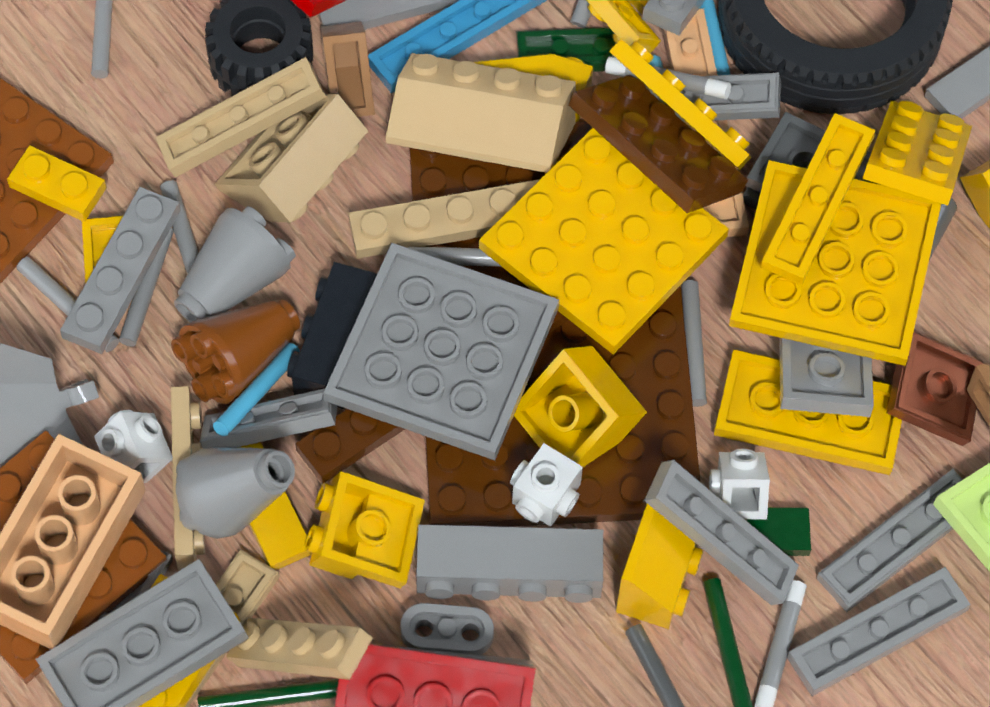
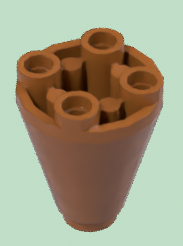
M282 299L277 302L267 301L194 320L180 329L179 336L171 341V348L176 358L185 364L186 369L193 378L191 381L192 389L201 401L208 402L213 399L217 403L228 404L239 397L293 339L294 333L300 328V320L297 312L289 302Z

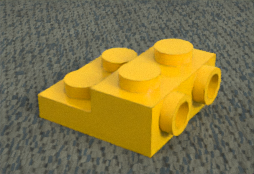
M340 471L329 484L323 483L316 496L315 509L322 511L319 526L313 525L310 528L305 542V551L312 553L309 566L351 580L355 576L360 575L397 588L403 587L407 584L418 534V525H420L425 500Z

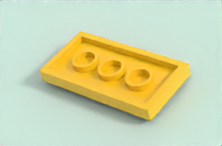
M891 101L868 160L863 179L949 205L972 125L965 124L964 120L956 115L946 113L936 115L923 111L924 109L914 102L900 101L898 103Z
M733 349L714 435L890 475L893 469L902 420L886 413L892 385L873 381L874 407L871 417L780 409V360Z

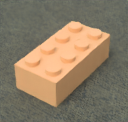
M57 435L0 533V625L49 649H53L61 643L146 492L141 472L63 435Z

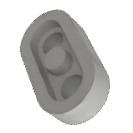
M420 603L411 606L403 614L401 619V637L404 644L409 648L482 655L492 645L494 625L490 616L479 608ZM421 626H427L433 632L427 637H421L416 634V630ZM467 630H474L478 633L479 637L474 641H467L462 637V634Z

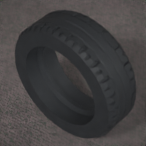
M719 0L718 21L723 36V43L728 49V54L743 74L779 73L781 78V102L811 112L853 114L873 110L899 99L900 96L907 94L912 87H915L926 76L939 53L953 0H902L905 7V16L902 26L897 32L878 43L851 49L829 48L799 38L775 19L764 0Z

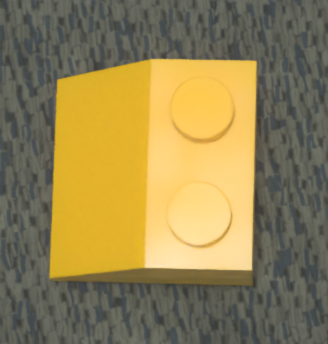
M593 346L563 349L521 397L514 417L539 448L545 443L584 467L619 444L644 417L647 411Z
M648 503L621 578L616 613L669 629L674 614L683 616L690 590L683 588L687 573L696 576L704 550L696 547L694 541Z

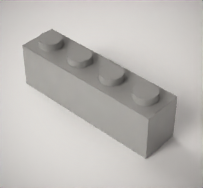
M418 525L417 593H426V596L433 599H448L453 594L472 595V597L478 600H495L500 595L518 596L521 600L529 602L542 601L546 597H565L567 601L574 603H584L591 601L593 598H601L603 586V529Z

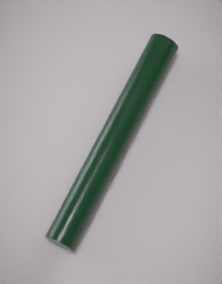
M712 578L703 582L733 707H753L721 579Z
M338 679L197 697L198 707H270L331 699L337 696Z

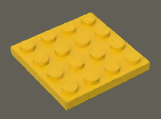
M592 128L479 239V249L529 289L559 299L558 311L614 355L728 237L729 228L703 208L687 214Z
M768 160L729 326L906 366L941 203L884 185L853 179L803 285H800L761 268V263L807 168Z

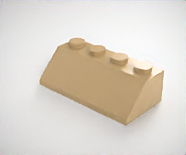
M412 53L398 76L386 132V143L547 173L556 164L575 125V111L568 104L576 91V81L559 79L551 75L541 76L518 72L511 68L501 69L478 65L471 61L461 62L438 58L431 54Z

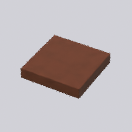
M913 332L906 366L896 364L886 413L963 446L971 442L977 406L967 392V388L975 367L983 364V362Z

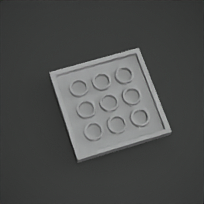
M391 243L324 390V401L495 460L558 311L559 299Z

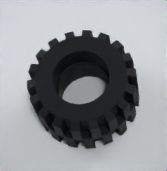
M291 0L220 1L221 9L214 8L210 13V22H206L205 42L210 72L213 79L218 80L219 88L224 92L231 90L232 96L305 57L311 65L312 61H314L310 19L306 18V13L298 6H295ZM254 39H270L279 43L277 47L264 53H250L240 48L245 43Z

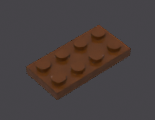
M631 74L575 91L568 104L687 214L742 193L748 182V179L735 168L733 162L721 156L705 141L700 133L692 130L675 114L671 107L663 104L646 89L642 81L634 78Z

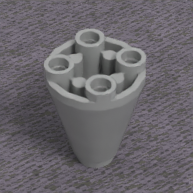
M247 206L242 212L234 208H227L218 217L178 290L179 297L174 301L176 309L189 322L228 311L281 278L291 268L290 262L296 257L294 250L282 239H275L264 228L266 221L254 208Z
M211 447L195 451L189 457L179 461L176 469L175 491L180 508V521L187 529L197 530L202 535L215 539L238 534L288 489L295 476V468L291 458L282 451L266 448Z

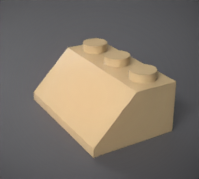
M325 94L326 98L260 132L214 185L219 191L244 207L250 206L254 208L267 222L291 223L306 212L308 208L307 203L315 193L324 189L334 177L333 172L337 167L359 149L358 143L368 130L339 94Z

